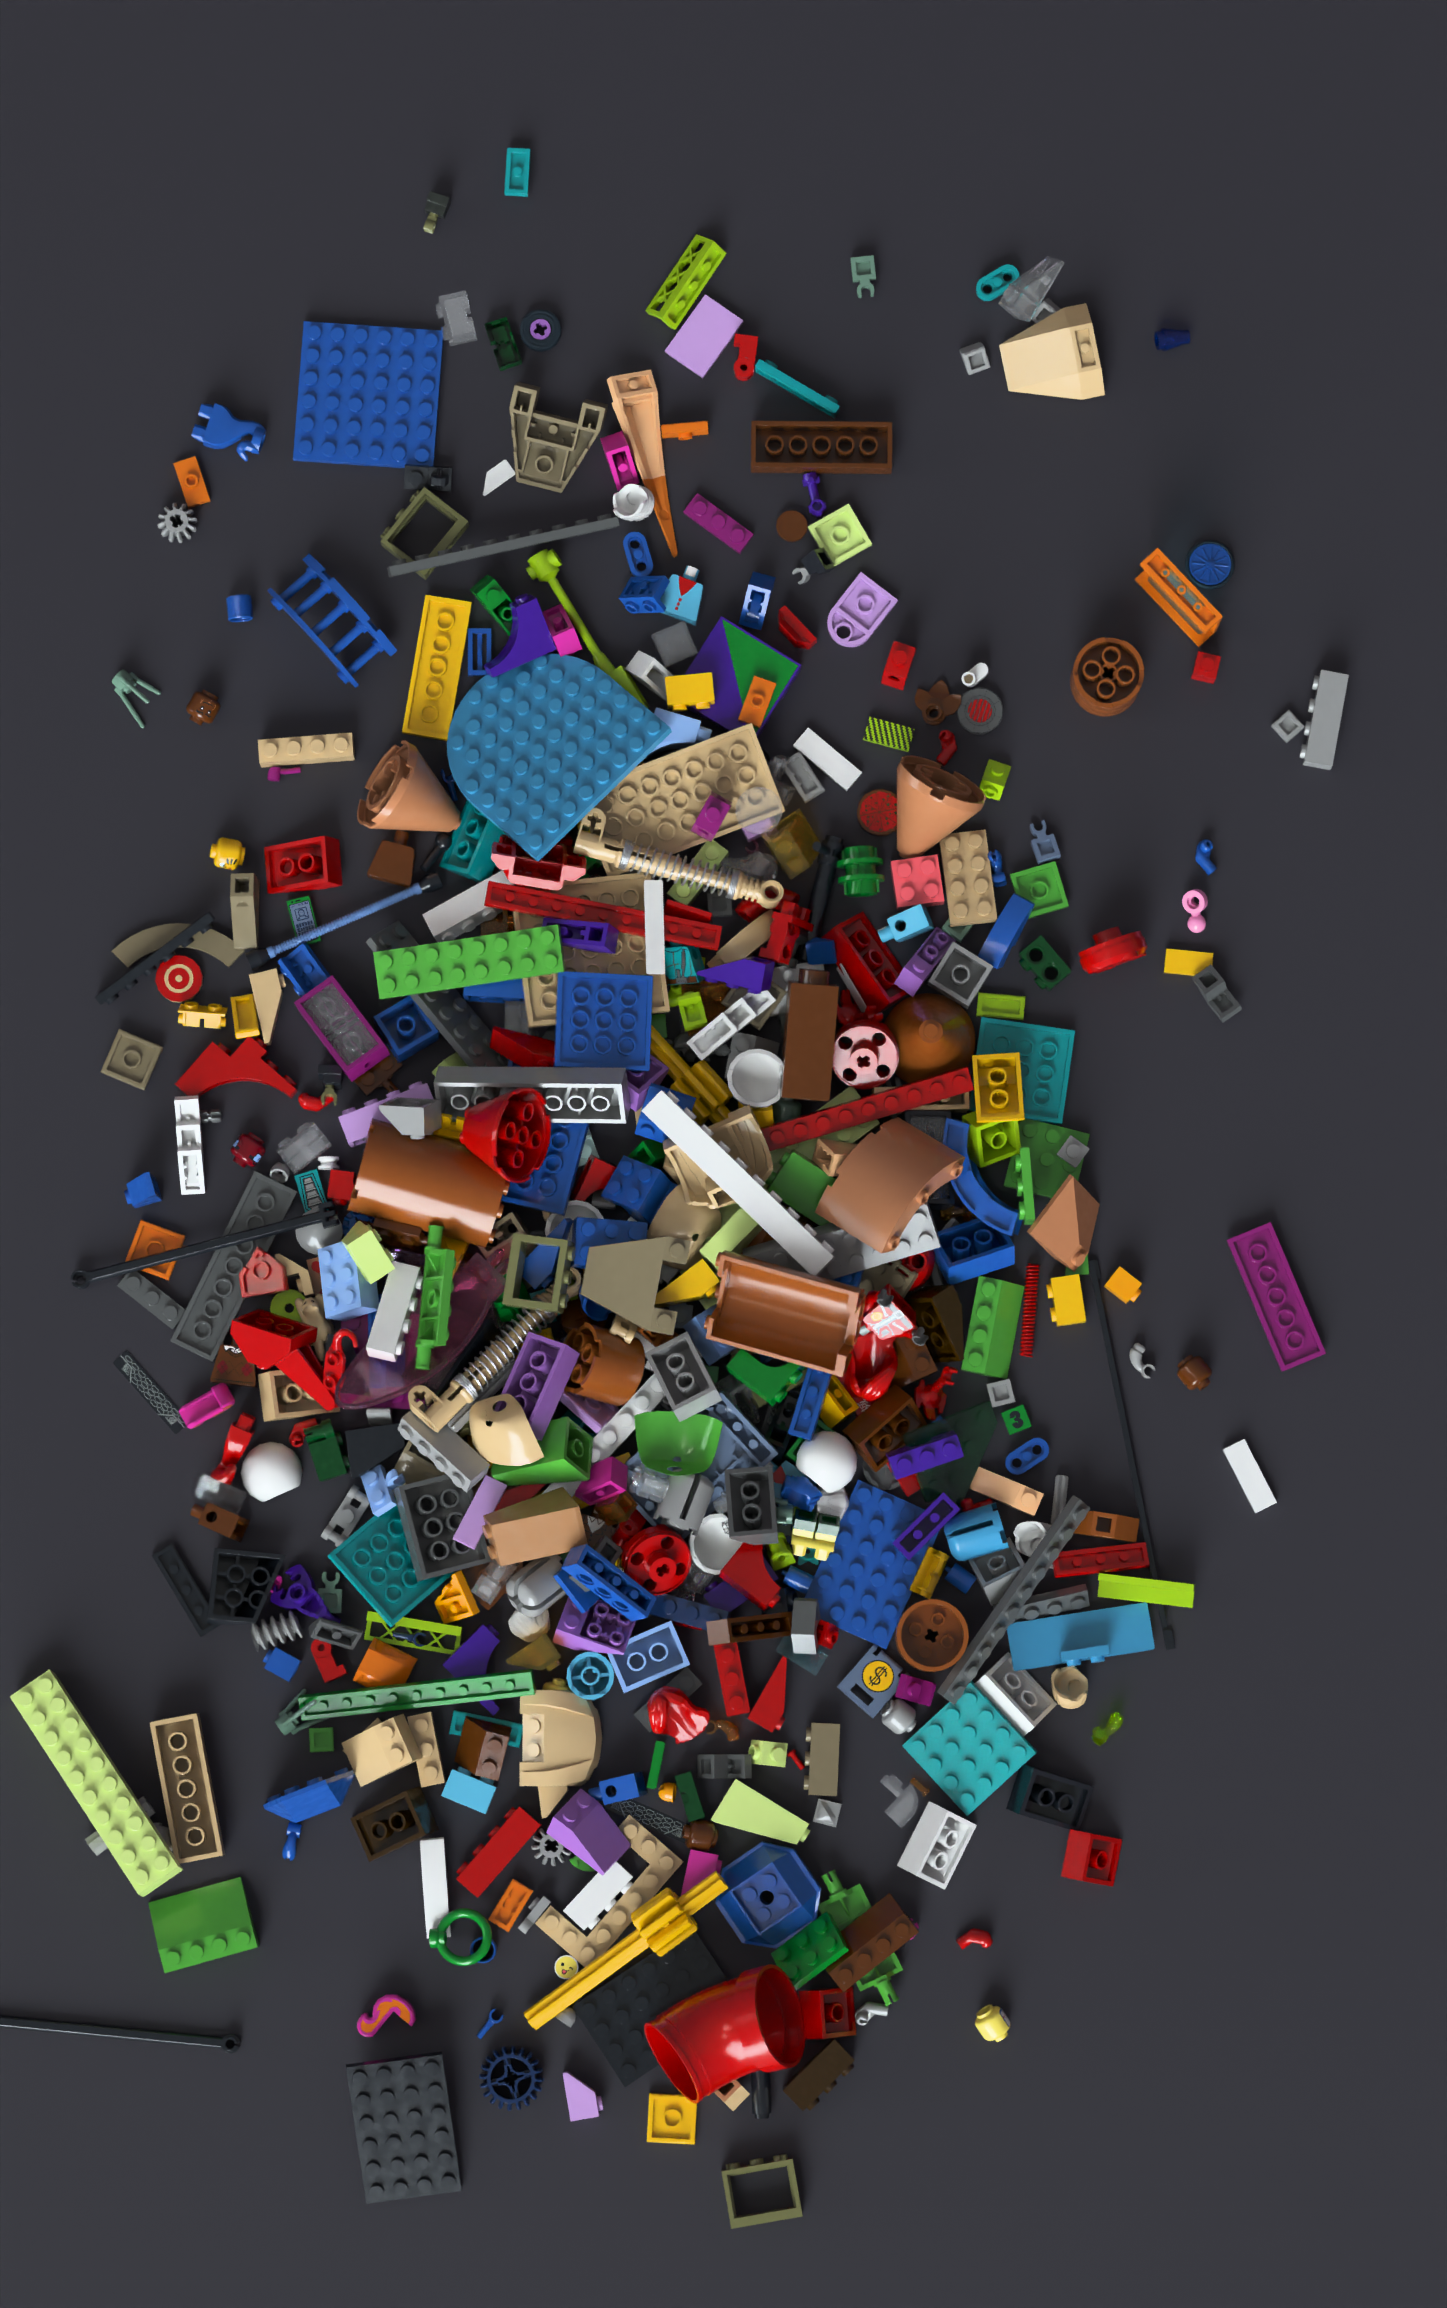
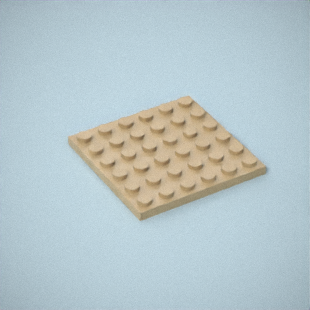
M641 872L639 874L631 873L577 879L575 881L568 880L564 881L562 889L544 892L645 911L644 880H652V877L649 873L645 876L644 872ZM532 886L526 887V888H529V889H534V890L543 891V890H540L538 887H532ZM513 911L515 931L542 927L543 918L545 917ZM619 932L615 954L591 952L563 946L566 971L653 976L652 1014L670 1011L665 974H646L645 937ZM557 974L523 978L522 985L528 1028L555 1025Z

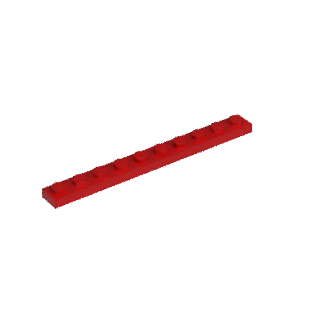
M493 881L488 882L484 906L545 918L609 923L619 932L645 937V911ZM664 915V941L718 950L722 926Z
M965 1066L762 1127L761 1130L769 1151H773L974 1090L968 1067Z

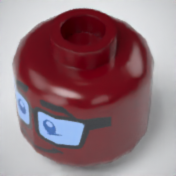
M251 1132L241 1134L230 1149L231 1153L235 1156L233 1161L243 1168L246 1165L250 1167L256 1166L266 1152L263 1146L265 1142Z

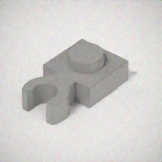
M543 1896L541 1899L536 1897L528 1907L531 1912L518 1929L526 1934L552 1901L546 1896Z

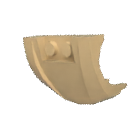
M750 1104L728 1113L729 1118L708 1126L714 1133L711 1137L717 1143L722 1140L731 1149L729 1154L735 1160L739 1157L748 1165L746 1171L753 1176L756 1173L763 1181L771 1175L773 1171L771 1154ZM670 1138L663 1141L664 1152L675 1168L684 1192L685 1202L688 1205L708 1206V1208L714 1209L736 1203Z
M536 1690L535 1695L520 1696V1714H523V1742L519 1786L584 1785L598 1765L602 1745L600 1716L592 1700L582 1699L575 1695L572 1690Z

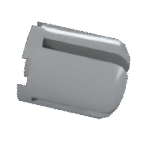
M676 1469V1470H673L672 1472H679V1471H681L682 1469ZM701 1474L669 1475L653 1519L660 1517L662 1518V1524L679 1531H684V1529L688 1531L689 1529L694 1530L692 1535L697 1536L714 1492L713 1483Z
M552 1555L533 1559L509 1578L506 1583V1592L512 1606L525 1616L536 1617L566 1595L565 1591L553 1577L562 1567V1564L559 1562L562 1560L560 1556Z

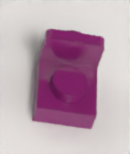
M901 1674L895 1697L931 1706L936 1683Z

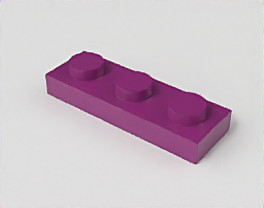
M698 493L683 511L686 516L739 554H741L754 536L752 532Z

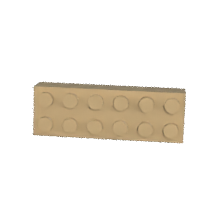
M195 1713L150 1722L175 1858L181 1864L225 1855L200 1714Z

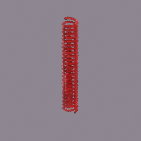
M1028 1263V1266H1026L1027 1273L1025 1274L1027 1276L1025 1278L1027 1280L1025 1281L1026 1288L1024 1289L1026 1296H1024L1025 1300H1023L1025 1302L1023 1310L1025 1311H1023L1024 1315H1022V1321H1024L1022 1325L1024 1326L1021 1327L1023 1330H1021L1022 1337L1020 1338L1023 1341L1020 1342L1022 1345H1020L1021 1352L1019 1354L1032 1358L1033 1356L1028 1354L1033 1352L1027 1350H1033V1348L1026 1346H1034L1030 1344L1034 1341L1029 1340L1034 1339V1337L1028 1336L1034 1335V1333L1027 1331H1035V1329H1032L1035 1325L1031 1324L1036 1322L1029 1320H1035L1036 1318L1028 1316H1036V1314L1030 1312H1036V1310L1032 1309L1037 1307L1031 1305H1036L1037 1303L1030 1301H1037V1299L1029 1297H1038L1033 1295L1038 1292L1032 1291L1038 1290V1288L1031 1287L1038 1286V1284L1030 1282H1039L1035 1280L1039 1277L1033 1276L1039 1275V1273L1032 1272L1039 1271V1269L1031 1267L1040 1266Z

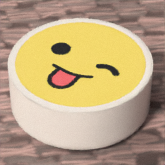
M570 1955L559 1957L554 1966L556 1974L562 1979H570L578 1972L579 1968L577 1960Z

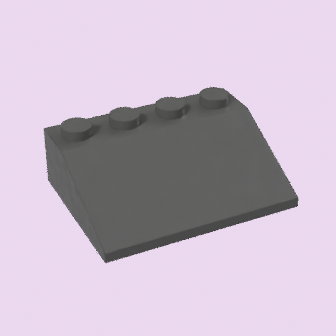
M445 1474L393 1489L417 1582L491 1562L484 1533L475 1550L453 1540L474 1498L472 1488L466 1493L462 1488L457 1487L452 1479Z

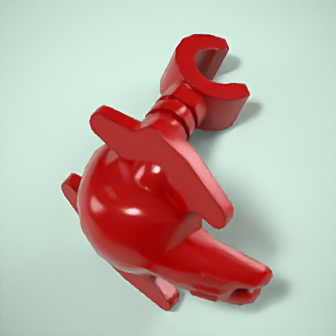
M850 990L841 991V1008L837 1005L836 1018L843 1026L857 1020L882 1021L883 1013L875 1014V1005L866 1007L865 1012L862 1013L855 1000V1004L851 1002Z
M946 1366L942 1370L941 1377L934 1384H927L925 1386V1381L922 1379L918 1387L914 1389L915 1404L918 1408H920V1405L923 1407L925 1417L928 1420H936L935 1408L938 1409V1414L943 1413L947 1395L943 1392L942 1388L946 1384L954 1385V1382L951 1381V1376L953 1373H958L956 1368Z

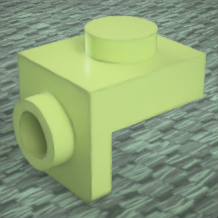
M751 1740L748 1754H751L752 1764L785 1767L788 1743Z

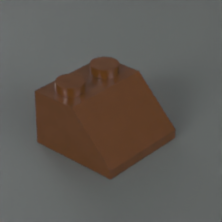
M466 1716L454 1761L474 1775L498 1781L512 1728Z

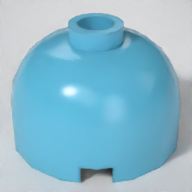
M585 1652L579 1654L571 1661L567 1668L566 1679L569 1688L575 1695L582 1699L595 1700L609 1692L614 1681V1671L612 1664L606 1657L597 1652Z

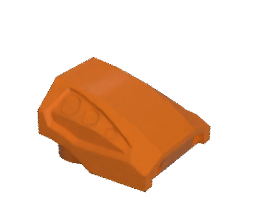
M374 1637L357 1669L353 1681L367 1688L406 1683L418 1659Z

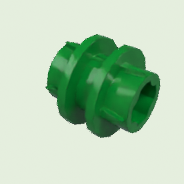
M852 846L842 850V860L837 861V868L845 869L846 876L838 878V884L844 885V895L848 897H866L877 895V892H880L879 883L885 881V876L876 874V867L882 866L884 860L878 858L877 848H874V846Z

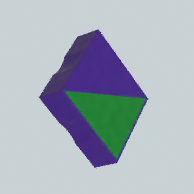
M721 616L684 674L712 672L715 704L710 705L708 709H696V706L687 707V709L697 716L715 723L726 733L747 725L738 721L753 677L757 676L774 682L776 687L761 728L753 726L756 736L759 738L768 724L773 710L785 697L800 673L801 664Z

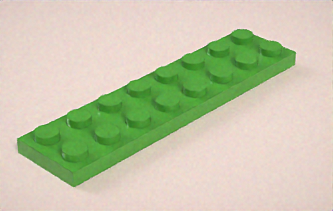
M558 924L373 952L378 993L381 1000L557 974L566 971L560 925Z

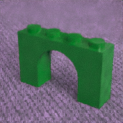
M740 1349L726 1366L730 1374L771 1406H774L776 1402L780 1403L788 1393L786 1390L791 1384L795 1385L801 1379L802 1371L805 1368L790 1362L780 1367L766 1366L744 1349Z

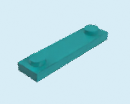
M761 359L758 360L755 365L756 373L832 418H836L840 411V406L837 405L838 401L829 395L824 397L778 370V366L770 360L766 359L765 362Z

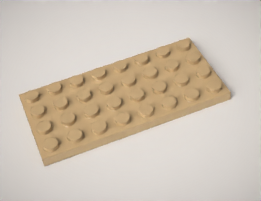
M752 723L635 767L594 807L602 810L606 816L603 837L618 841L622 839L630 840L632 844L635 842L636 846L643 844L644 848H648L650 845L651 850L658 848V852L665 850L666 854H670V852L676 854L708 841L690 830L712 791L733 802L713 839L785 812ZM591 819V824L589 827L590 833L595 834L593 833L596 824L595 819ZM602 861L607 876L620 875L629 871L627 867L623 870L616 868L612 863Z

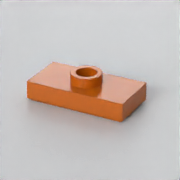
M708 421L663 424L661 426L662 439L678 437L679 440H690L693 438L692 436L709 434Z
M196 456L173 463L188 509L210 502Z
M754 676L738 721L746 724L752 723L754 727L761 728L776 683Z
M513 1878L488 1920L509 1932L533 1890Z

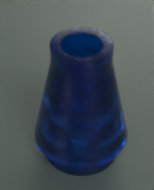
M1161 328L1160 331H1155L1154 341L1156 349H1162L1164 352L1184 344H1190L1189 330Z

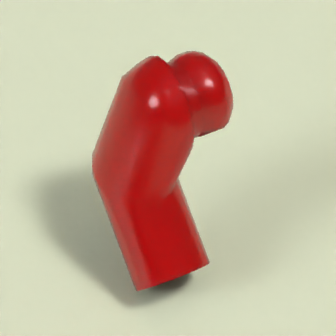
M942 730L939 734L943 750L937 756L936 761L943 766L947 764L957 751L955 736L949 730Z
M302 1093L299 1095L298 1101L303 1109L317 1112L333 1102V1098L327 1097L325 1105H322L321 1096L314 1097L309 1096L308 1093Z
M316 1417L298 1422L293 1426L289 1435V1442L293 1447L298 1448L303 1445L306 1436L303 1428L317 1425Z
M969 1497L960 1502L962 1512L992 1504L991 1498L973 1504L972 1499Z
M973 1928L956 1939V1942L962 1950L971 1943L981 1944L983 1948H988L992 1945L993 1939L989 1932Z

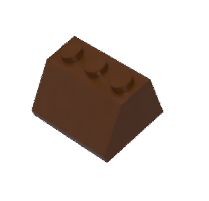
M894 1384L885 1395L876 1400L843 1430V1433L854 1446L857 1453L874 1472H877L888 1463L887 1452L905 1447L928 1424L912 1397Z

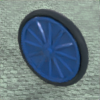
M1213 540L1202 541L1194 545L1188 552L1185 561V569L1190 580L1195 585L1205 589H1216L1225 585L1231 579L1235 568L1234 557L1229 548Z

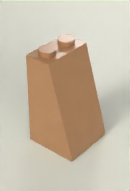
M563 1487L483 1515L485 1525L482 1526V1529L490 1543L487 1546L490 1558L492 1560L495 1559L500 1566L566 1553L573 1547L584 1544L588 1545L579 1505Z

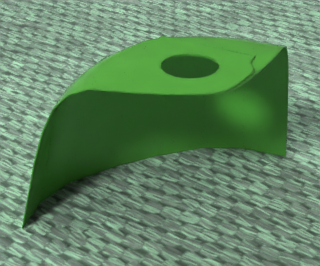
M652 1411L634 1415L639 1457L645 1467L667 1475L681 1476L704 1472L712 1464L721 1434L722 1421L704 1414H695L679 1422L673 1411ZM674 1457H680L681 1462L673 1461ZM680 1467L682 1468V1470L679 1472L669 1471L667 1468Z

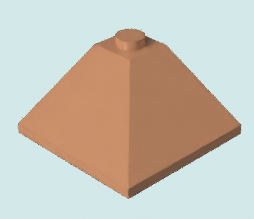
M1069 1175L1027 1232L1055 1260L1075 1272L1083 1264L1085 1257L1089 1253L1100 1204L1072 1175Z

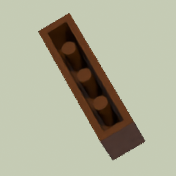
M782 1612L708 1621L706 1626L709 1646L791 1636L792 1613Z

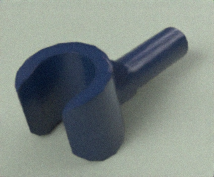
M393 1632V1637L412 1641L418 1647L424 1646L416 1642L418 1635L426 1636L422 1632L415 1634Z

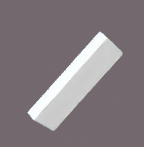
M807 728L793 744L795 749L800 751L846 791L862 774L859 769L810 728Z
M1245 1439L1223 1449L1254 1512L1257 1513L1277 1503Z

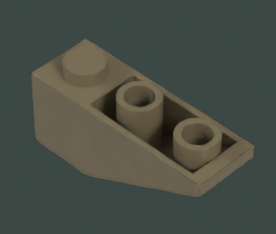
M254 873L231 874L230 902L235 950L258 948L260 880Z

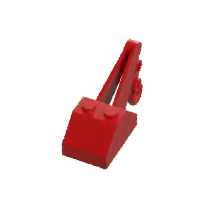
M261 1309L254 1310L232 1320L230 1334L247 1362L257 1365L260 1369H270L275 1365L327 1411L341 1405V1397L337 1391L343 1387L346 1357L342 1348V1338L348 1336L353 1342V1347H358L357 1337L351 1330L343 1328L334 1334L332 1344L325 1355L323 1369L310 1345L316 1342L317 1327Z

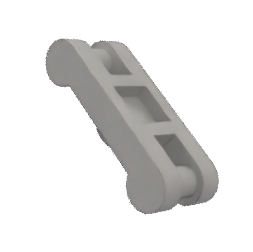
M354 1484L321 1534L323 1539L333 1541L336 1547L349 1538L370 1505L367 1495L359 1491L360 1488ZM353 1499L361 1503L358 1509L350 1505ZM337 1525L345 1529L341 1535L333 1531Z

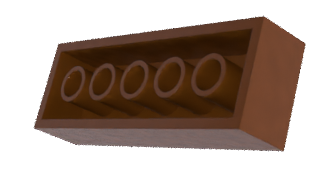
M751 421V473L891 474L892 422Z

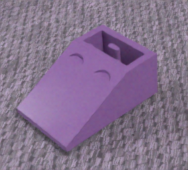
M568 1597L555 1631L553 1643L578 1651L624 1655L636 1621H630L602 1600H598L585 1613H581Z

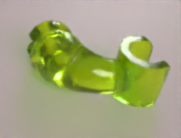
M1112 1713L1104 1729H1101L1099 1726L1093 1729L1092 1733L1094 1735L1091 1736V1739L1097 1745H1103L1107 1741L1108 1736L1115 1733L1122 1726L1123 1716H1119L1120 1713Z

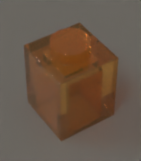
M625 1491L597 1503L594 1509L607 1526L627 1521L638 1504Z

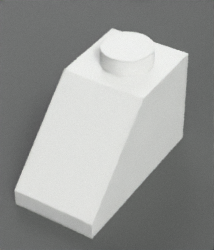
M638 650L625 670L638 682L667 701L665 677L673 675L655 658Z

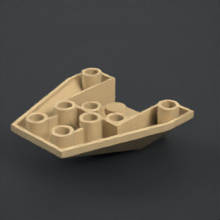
M1086 303L1062 308L999 345L1007 387L1010 392L1078 400L1105 395L1094 329Z

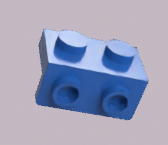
M306 942L299 945L286 957L280 958L277 961L280 965V971L291 980L295 992L301 997L330 977V974Z

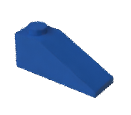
M150 1172L143 1173L127 1183L128 1190L124 1191L127 1203H132L134 1208L162 1201L157 1179Z
M571 1218L563 1219L547 1237L567 1240L573 1220ZM538 1245L525 1259L522 1277L534 1289L542 1287L545 1289L555 1280L552 1276L557 1270L560 1247Z

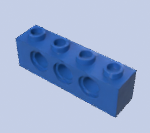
M587 1544L571 1548L561 1567L630 1621L647 1618L657 1597Z

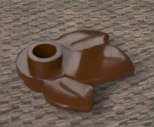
M943 680L934 684L929 692L917 689L915 695L916 706L922 711L924 721L933 726L941 724L946 716L954 714L962 702L961 695H950L949 689ZM938 711V716L932 718L931 713Z

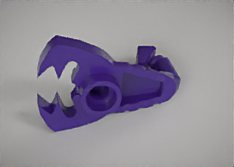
M301 1564L295 1565L285 1572L288 1576L292 1575L290 1579L295 1582L289 1587L288 1591L283 1588L278 1590V1585L275 1584L272 1590L274 1592L271 1593V1602L286 1610L299 1611L316 1619L321 1617L340 1623L341 1619L335 1614L330 1613L320 1594L315 1590V1584L311 1575Z

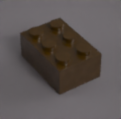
M832 2038L782 2089L802 2111L806 2108L810 2111L820 2101L818 2096L823 2091L829 2093L837 2085L835 2079L840 2074L845 2077L855 2067L853 2064L855 2059L836 2038Z

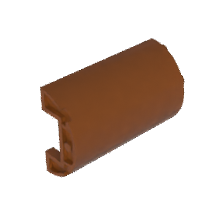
M372 1118L347 1210L421 1227L422 1231L426 1232L429 1230L428 1225L443 1226L442 1236L484 1248L487 1243H492L496 1231L493 1229L495 1219L501 1218L504 1205L500 1204L502 1194L507 1195L510 1182L496 1173L461 1142L435 1135H425L424 1139H411L410 1135H402L392 1123Z
M727 1250L718 1253L715 1266H718L717 1276L721 1277V1283L717 1285L714 1295L717 1298L716 1308L711 1315H707L704 1323V1329H707L706 1339L839 1377L844 1376L852 1358L850 1353L854 1345H856L862 1324L866 1300L865 1289Z

